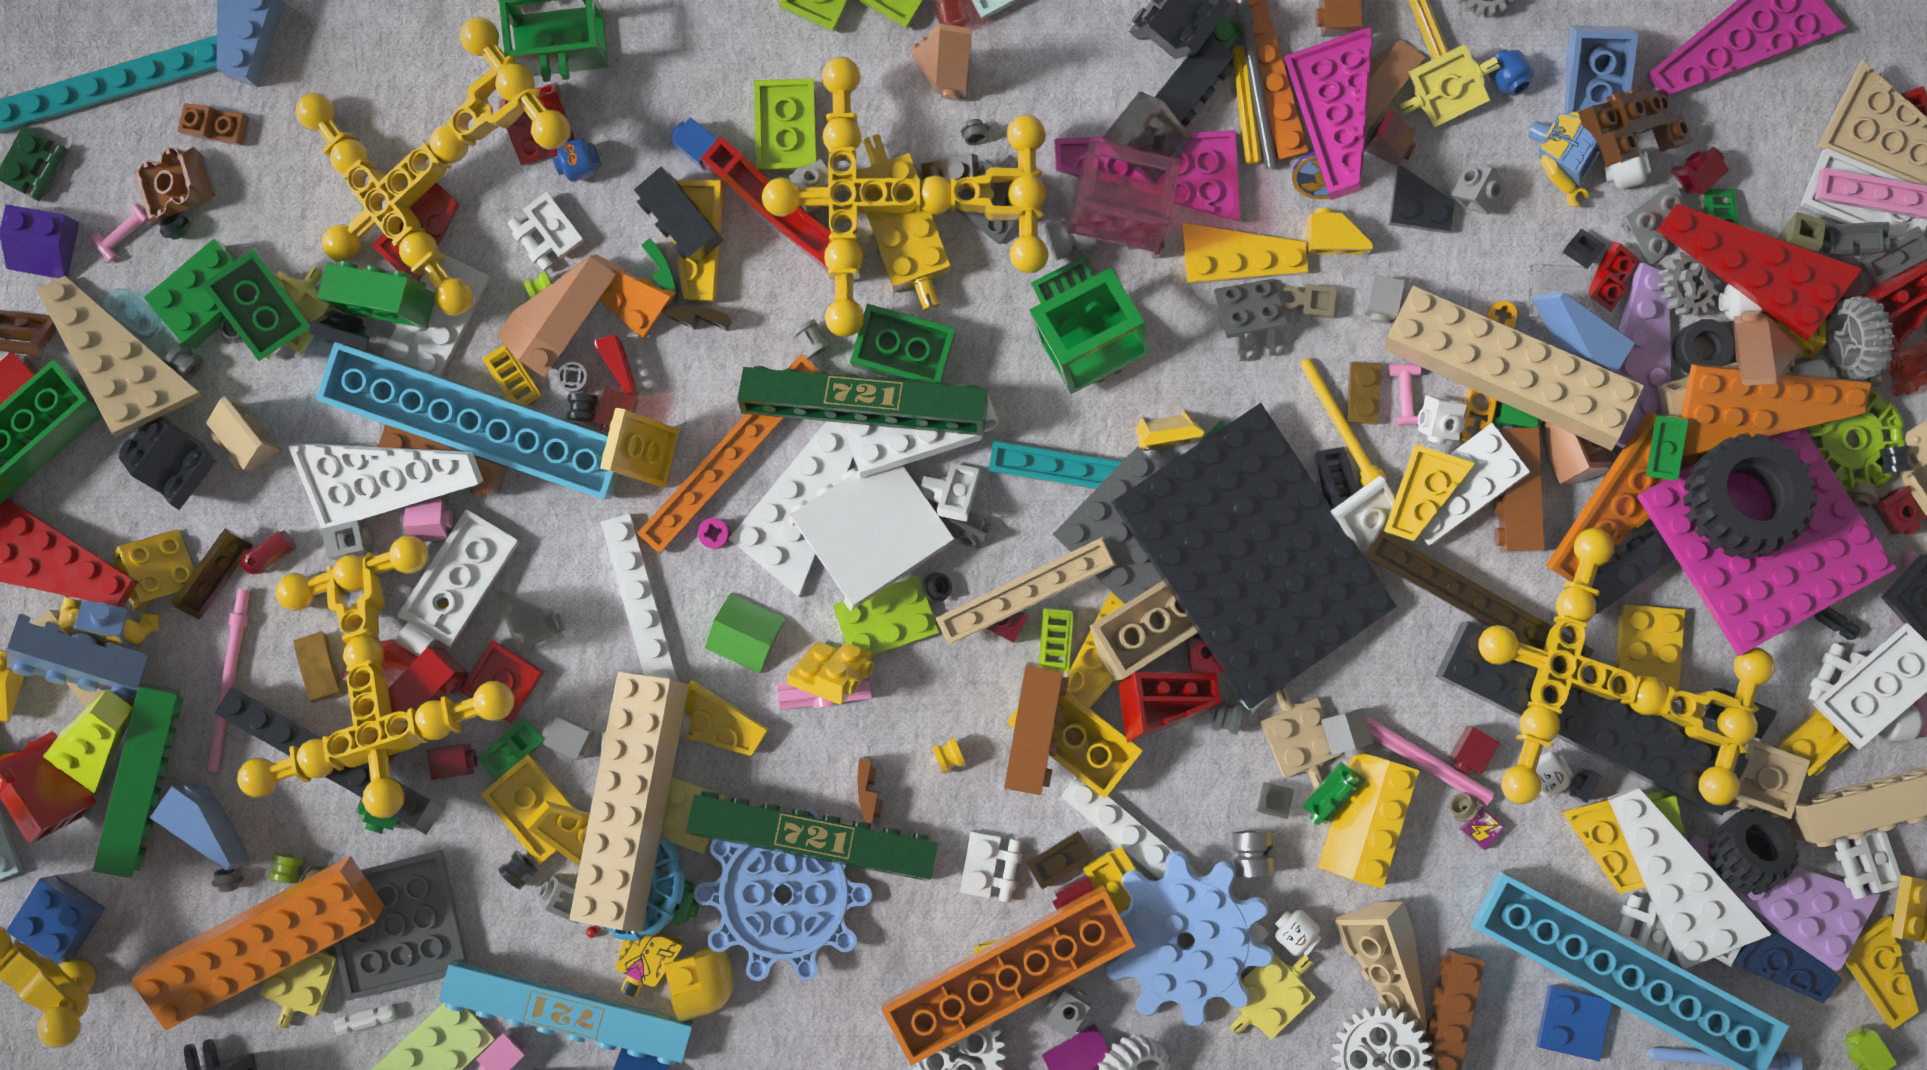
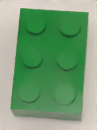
M213 238L144 297L183 344L196 349L220 328V323L225 316L201 284L236 261L237 257L225 244Z
M257 248L246 253L201 284L258 361L310 328L311 321Z
M340 261L339 265L326 263L317 299L348 315L428 329L435 302L434 293L426 289L427 284L411 279L412 275L394 270L393 275L385 274V270L374 266H366V270L358 269L357 265L346 261Z
M867 303L864 312V323L859 330L851 356V366L900 381L913 379L921 383L935 384L936 382H942L955 339L956 329Z

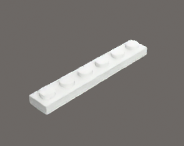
M629 513L602 521L601 526L643 674L645 676L679 681L632 514Z

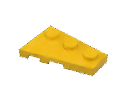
M1415 444L1384 531L1415 541L1475 463Z
M1886 915L1860 933L1845 964L1888 1028L1895 1029L1919 1013L1909 976L1906 975L1901 960L1902 951L1900 944L1896 942L1895 937H1891L1892 917Z

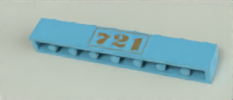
M453 960L448 965L439 997V1002L446 1003L445 1007L454 1011H464V1008L475 1010L476 1015L482 1018L494 1019L495 1016L506 1018V1023L513 1026L524 1027L526 1023L537 1026L536 1030L541 1033L554 1035L555 1031L565 1033L567 1038L572 1041L585 1042V1039L597 1041L598 1047L608 1050H615V1047L628 1049L627 1053L629 1055L644 1058L646 1054L658 1057V1062L667 1065H675L676 1062L682 1063L693 1024L691 1020L679 1022L675 1016Z

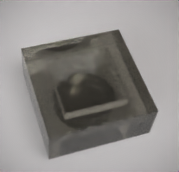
M1263 782L1256 812L1288 819L1294 789Z

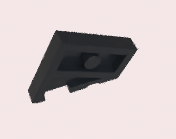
M1398 166L1396 168L1388 225L1448 234L1451 231L1455 202L1405 167Z
M332 310L310 323L309 334L318 336V339L322 342L330 344L339 342L364 350L368 348L369 336L365 335L366 328L363 326L362 318Z

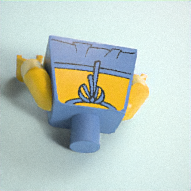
M1570 112L1569 114L1559 113L1551 127L1536 121L1530 130L1529 138L1541 143L1538 148L1541 166L1553 184L1563 194L1568 193L1567 203L1571 207H1581L1580 203L1576 201L1575 195L1578 193L1583 199H1587L1589 193L1583 188L1576 189L1575 185H1581L1601 151L1596 139L1582 126L1578 112Z
M64 596L58 621L62 630L72 631L71 636L82 633L97 641L96 645L103 646L104 643L110 642L132 650L133 644L141 643L152 631L159 630L160 614L141 612L140 622L137 623L126 608L107 605L103 602L75 600Z

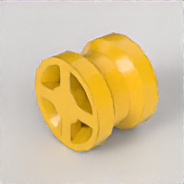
M954 737L948 739L947 744L932 746L944 775L949 773L951 768L955 766L962 767L966 765Z

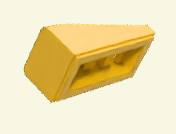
M505 344L482 358L509 400L529 406L543 397L524 364L514 356ZM507 356L510 357V360L498 367L495 363ZM515 366L517 368L515 372L504 378L502 376L504 372ZM523 377V382L510 389L509 384ZM527 387L531 389V392L518 400L516 399V394Z

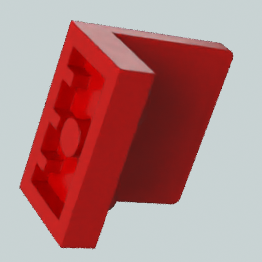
M555 82L537 88L541 90L538 99L545 108L558 111L567 118L561 102V91L558 83ZM505 99L500 100L499 109H501L509 101H506ZM525 111L509 128H506L521 165L557 154V149L548 150L542 148L534 141L531 133L532 120ZM572 128L567 142L575 140Z

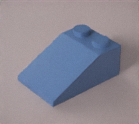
M1570 25L1566 55L1565 114L1606 103V97L1621 91L1627 92L1631 90L1639 35L1637 31L1632 27Z
M1564 292L1538 294L1532 299L1557 348L1614 373L1618 372L1635 344L1632 340Z
M196 782V784L171 786L150 818L225 870L248 865L251 859L219 800L211 795L212 790L199 782Z

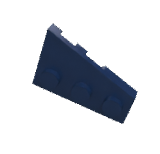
M1762 922L1772 935L1742 946L1733 965L1824 1003L1843 979L1826 964Z

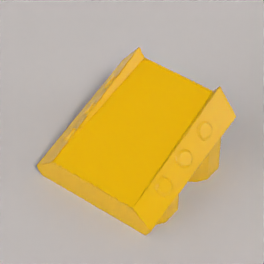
M1183 411L1182 415L1148 421L1142 417L1135 430L1139 448L1142 451L1195 443L1204 437V430L1186 411Z

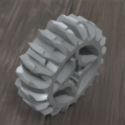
M1858 296L1838 302L1837 306L1831 310V316L1827 317L1829 325L1826 327V342L1828 345L1826 352L1830 353V363L1835 364L1836 372H1841L1843 377L1856 380L1880 375L1882 370L1887 369V362L1892 360L1890 351L1895 349L1892 344V338L1895 335L1891 332L1893 323H1889V312H1883V304L1877 303L1875 298L1870 299Z

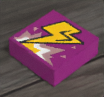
M1481 806L1478 808L1476 817L1472 820H1467L1460 828L1463 833L1483 850H1486L1505 829L1498 820Z

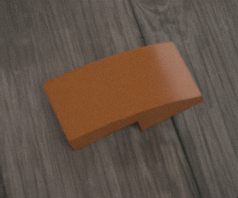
M184 103L177 132L206 140L243 146L249 117L242 113L216 110L210 106Z
M860 757L857 777L859 803L865 822L872 824L874 817L880 818L883 799H878L879 791L867 789L868 784L874 785L877 767L872 766L873 759Z

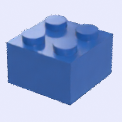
M56 875L39 878L7 928V931L11 936L17 938L44 957L51 958L58 965L75 957L106 907Z

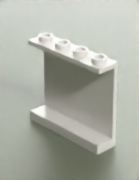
M903 465L863 478L860 477L858 469L855 467L846 472L841 477L843 481L834 487L831 483L824 486L816 493L818 497L809 503L803 500L791 509L792 513L789 516V524L791 527L794 525L798 527L845 595L844 603L850 612L950 547L954 540Z

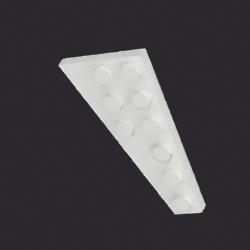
M826 421L729 537L731 542L798 597L801 595L816 553L796 525L791 527L788 522L789 516L792 513L791 509L803 500L809 503L818 497L816 493L821 488L830 483L834 487L843 481L841 477L848 472L853 455L843 425L838 422Z
M308 443L288 445L321 528L361 520L483 482L473 452Z
M1635 786L1608 797V801L1678 963L1683 970L1772 935L1639 787Z

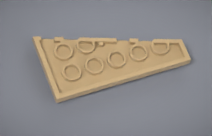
M1861 60L1818 146L1831 149L1911 183L1927 186V117L1901 96L1885 79L1880 77L1871 66Z
M61 277L36 289L114 438L201 398L200 393L67 277Z

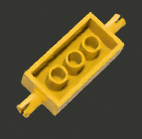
M880 134L872 135L876 148H873L870 137L862 140L871 165L857 171V179L908 178L916 182L918 175L910 153L888 159ZM872 190L865 197L869 201L876 202L881 199L882 194L877 190ZM901 190L897 193L896 197L901 201H909L913 194L909 190ZM921 208L920 212H916V209L907 213H866L893 292L915 286L922 305V311L931 310L927 297L930 298L933 309L940 306L941 302L938 299L932 280L951 272L950 264L932 214L927 213Z

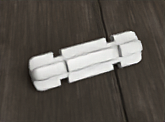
M387 1004L380 1006L378 1010L372 1008L350 1016L346 1015L334 1020V1030L337 1035L351 1032V1030L357 1031L376 1026L380 1022L382 1024L391 1022L396 1018V1013L393 1005Z

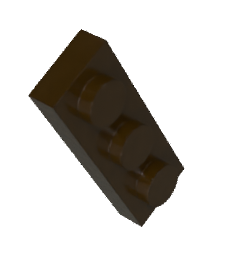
M224 528L172 600L173 606L200 620L240 565L242 555L245 551L251 549L253 544L240 535Z

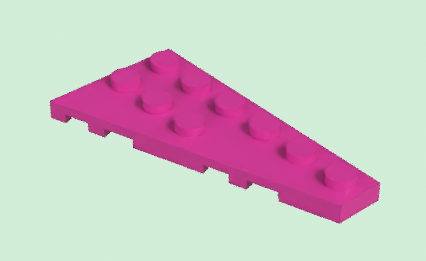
M1737 0L1650 71L1647 77L1658 89L1664 90L1666 97H1670L1836 34L1847 27L1823 0Z
M1372 26L1284 56L1331 200L1360 191L1362 186L1373 42Z
M1235 130L1054 139L1055 170L1057 172L1233 221H1240Z

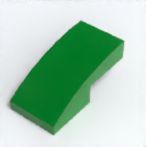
M649 238L641 246L660 267L652 277L663 290L669 289L676 292L672 300L674 303H677L680 298L674 274L662 252L653 240Z
M525 717L503 734L501 739L479 755L477 759L493 779L497 781L527 754H531L545 740Z

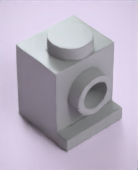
M355 520L321 528L328 559L337 561L345 555H358L370 552L369 544H373V534L369 526H364V522ZM354 535L356 543L353 546H349L348 538Z

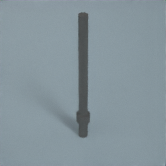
M1235 0L1237 13L1235 14L1236 25L1241 30L1265 168L1272 169L1278 166L1252 24L1255 23L1253 10H1249L1248 0Z

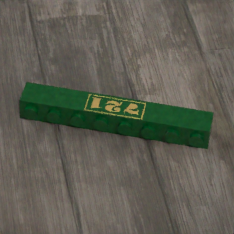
M764 366L743 367L737 397L741 414L984 436L988 409L987 388H981L977 385L954 386L945 382H936L935 384L921 383L913 379L898 381L880 376L864 378L854 374H845L843 376L831 375L823 371L808 373L790 368L774 370Z
M701 791L700 795L694 794L686 834L923 881H929L932 878L938 843L931 842V836L913 833L911 838L901 836V830L883 827L881 832L871 830V824L853 821L851 826L841 824V818L823 815L821 820L811 818V812L792 809L791 814L781 812L780 806L762 803L761 807L749 805L750 800L732 797L731 801L719 799V794L714 792Z

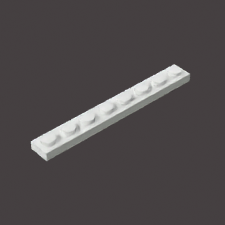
M1076 777L1061 797L1116 844H1122L1125 851L1159 880L1163 878L1166 873V858L1174 851L1109 796L1104 799ZM1189 865L1190 870H1191L1195 875H1197V876H1202L1200 873H1198L1194 868H1192V867ZM1255 922L1251 927V936L1258 943H1262L1269 935V932L1258 922Z

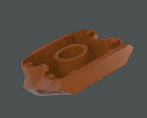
M169 147L163 151L159 161L147 160L138 169L134 170L147 217L151 223L210 201L216 195L212 192L203 159L205 157L195 147L187 150Z

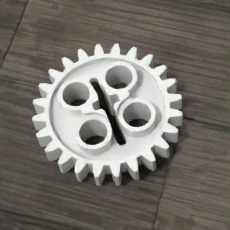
M1383 1006L1376 1007L1375 1015L1370 1007L1363 1009L1364 1017L1358 1012L1353 1014L1354 1023L1349 1020L1343 1023L1348 1032L1339 1031L1336 1034L1342 1042L1333 1044V1048L1340 1051V1054L1333 1057L1332 1060L1341 1062L1342 1066L1336 1070L1435 1069L1427 1064V1061L1435 1058L1434 1054L1426 1053V1048L1431 1046L1432 1042H1423L1421 1039L1427 1032L1426 1029L1417 1032L1414 1028L1418 1020L1406 1022L1407 1012H1402L1396 1017L1395 1007L1389 1008L1386 1014ZM1377 1027L1386 1031L1388 1036L1386 1043H1382L1376 1038L1375 1032ZM1365 1037L1370 1045L1365 1044L1362 1038ZM1401 1049L1406 1050L1410 1054V1065H1405L1400 1061L1399 1052ZM1357 1050H1361L1367 1055L1368 1061L1366 1066L1361 1065L1357 1061ZM1382 1052L1387 1054L1385 1063H1381L1379 1060L1381 1058L1380 1053Z
M994 1021L948 1046V1048H953L958 1044L961 1053L980 1057L983 1060L982 1063H978L965 1055H961L956 1059L954 1058V1051L944 1048L936 1052L944 1058L943 1068L934 1067L930 1060L931 1056L917 1062V1067L913 1070H959L961 1064L969 1065L972 1070H1005V1067L998 1063V1060L1007 1058V1054L999 1052V1048L1005 1046L1007 1041L997 1039V1036L1003 1032V1029L993 1030L992 1026L996 1022ZM976 1034L983 1039L984 1045L982 1050H975L971 1047L969 1042L971 1035Z

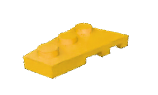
M690 680L684 712L691 718V729L684 738L752 756L769 728L696 681Z
M1608 799L1561 811L1619 894L1646 887Z
M545 800L524 823L525 826L533 834L580 867L590 813Z

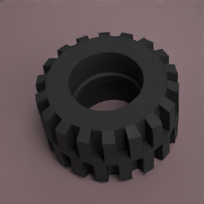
M1745 808L1732 815L1712 833V838L1708 843V846L1712 849L1708 851L1709 858L1714 860L1711 864L1714 870L1720 872L1721 875L1719 877L1723 881L1727 880L1730 882V887L1733 889L1739 887L1741 892L1749 894L1752 891L1754 895H1758L1762 892H1768L1793 873V870L1798 865L1796 859L1799 857V850L1795 848L1798 845L1796 838L1791 837L1790 833L1792 831L1790 828H1785L1782 824L1783 821L1779 817L1773 818L1771 812L1765 810L1761 813L1759 808H1752L1751 810ZM1748 845L1757 852L1759 858L1751 852Z

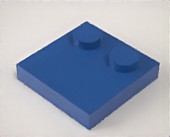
M1548 985L1536 1046L1600 1062L1612 1002L1603 997Z

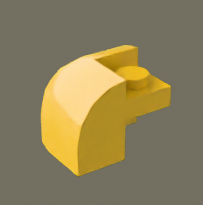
M708 947L697 950L693 956L664 963L673 1009L679 1022L711 1014L721 1009L730 999L734 988V974L728 949L723 952H716Z

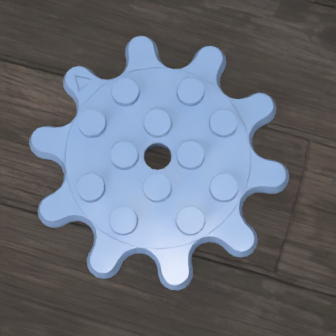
M805 809V811L811 812V818L820 819L816 811ZM715 839L711 842L710 852L722 864V875L714 882H703L697 885L694 890V898L700 905L714 906L721 913L722 920L720 925L708 936L709 947L713 951L723 952L733 945L743 946L749 954L746 972L750 979L754 981L765 979L773 963L785 960L791 963L796 976L800 980L810 981L817 975L818 968L815 955L820 947L830 945L841 952H849L855 948L857 938L853 931L845 925L844 914L850 907L868 904L871 900L872 892L866 884L850 882L845 876V865ZM782 885L789 887L792 892L790 901L784 904L777 902L774 897L775 889Z
M1174 851L1166 858V873L1160 880H1148L1137 870H1129L1123 875L1122 886L1129 893L1131 904L1127 910L1118 913L1135 947L1107 961L1104 965V973L1110 980L1117 981L1126 977H1132L1140 983L1141 993L1137 998L1136 1008L1142 1015L1152 1016L1164 1002L1173 1001L1181 1006L1184 1021L1188 1025L1193 1027L1200 1026L1206 1019V1004L1214 997L1224 998L1235 1008L1245 1007L1249 1003L1250 993L1241 981L1242 972L1249 966L1265 968L1273 962V950L1268 945L1256 942L1251 936L1253 924L1267 916L1269 911L1268 903L1261 897H1253L1242 901L1233 896L1231 885L1236 877V869L1230 862L1221 861L1214 866L1210 874L1197 876L1190 870L1189 860L1185 853ZM1183 932H1188L1194 936L1195 942L1192 946L1183 948L1178 944L1177 937Z

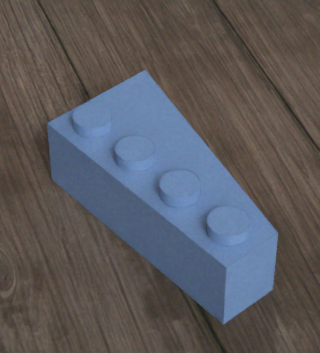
M19 613L7 647V668L22 676H31L32 674L44 676L47 681L55 684H64V682L78 684V688L89 692H95L97 689L105 691L108 688L121 699L136 698L138 686L141 684L147 665V654L110 642L99 646L96 645L97 641L91 638V636L82 633L68 636L59 630L60 626L46 622L44 626L40 627L29 623L31 617Z

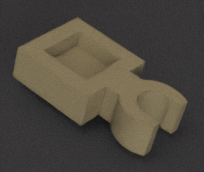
M1306 284L1304 292H1300L1295 286H1286L1283 289V293L1292 294L1294 302H1283L1282 309L1289 311L1299 306L1303 307L1302 316L1332 319L1335 312L1337 287Z

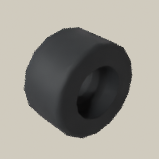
M1701 319L1684 327L1676 335L1673 343L1675 361L1688 374H1690L1691 364L1719 367L1728 365L1735 353V339L1731 331L1723 323L1713 319ZM1698 337H1707L1714 347V354L1711 358L1702 359L1696 354L1694 341Z

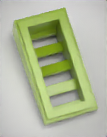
M1043 609L1039 653L1040 664L1065 668L1064 672H1069L1074 611ZM1049 619L1066 620V626L1048 625ZM1048 631L1065 632V638L1047 637ZM1047 643L1064 644V650L1046 649ZM1046 655L1064 657L1063 663L1045 661Z

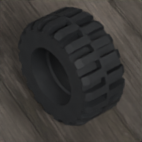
M1748 433L1739 434L1735 438L1729 437L1713 447L1694 464L1690 470L1691 476L1686 479L1684 489L1689 491L1683 496L1684 506L1690 507V512L1686 515L1690 523L1695 522L1698 529L1695 532L1700 538L1705 536L1709 539L1708 545L1715 550L1719 547L1723 548L1724 555L1734 557L1740 553L1742 559L1769 556L1799 537L1806 530V525L1812 521L1815 513L1811 509L1817 505V495L1812 494V490L1816 488L1815 480L1813 477L1809 478L1807 474L1810 470L1807 463H1801L1798 460L1797 456L1799 453L1793 448L1790 450L1784 448L1785 443L1775 438L1772 441H1768L1767 435L1758 433L1752 438ZM1730 473H1744L1754 477L1763 484L1769 493L1772 503L1769 520L1751 519L1742 514L1733 505L1727 490V480Z

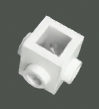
M1426 395L1423 409L1418 415V431L1428 435V440L1432 442L1446 444L1447 439L1458 441L1460 432H1462L1465 426L1464 415L1467 405L1453 399Z

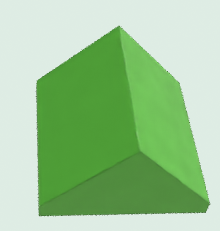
M730 593L713 621L705 649L761 673L786 618Z

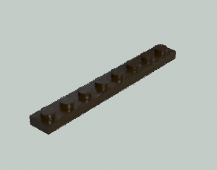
M1378 530L1364 557L1486 626H1505L1514 632L1518 642L1544 650L1549 631L1553 626L1385 531ZM1562 632V639L1568 644L1571 643L1572 637ZM1583 644L1580 656L1590 658L1594 649ZM1554 658L1553 663L1561 667L1564 666L1560 658Z

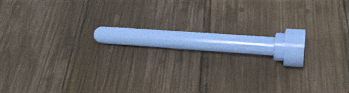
M1656 1047L1648 1050V1057L1652 1060L1729 1066L1703 1051ZM1785 1052L1783 1055H1778L1777 1058L1773 1057L1767 1070H1802L1801 1055L1799 1053Z

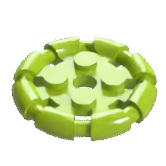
M1870 389L1864 414L1804 428L1811 439L1812 437H1819L1818 450L1827 463L1830 461L1837 466L1833 473L1846 492L1850 488L1855 487V482L1870 483L1877 488L1888 482L1892 476L1891 474H1882L1884 463L1880 466L1875 462L1880 457L1879 450L1907 446L1903 435V428L1906 427L1900 412L1891 401L1886 402L1880 397L1881 393ZM1872 407L1878 411L1877 417L1869 412ZM1882 430H1890L1891 441L1883 442ZM1849 431H1854L1859 436V444L1856 447H1851L1846 441V435ZM1860 469L1861 476L1854 479L1853 470Z

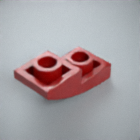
M1613 242L1593 277L1588 295L1607 311L1612 312L1629 287L1625 284V281L1638 265L1640 259L1621 243Z

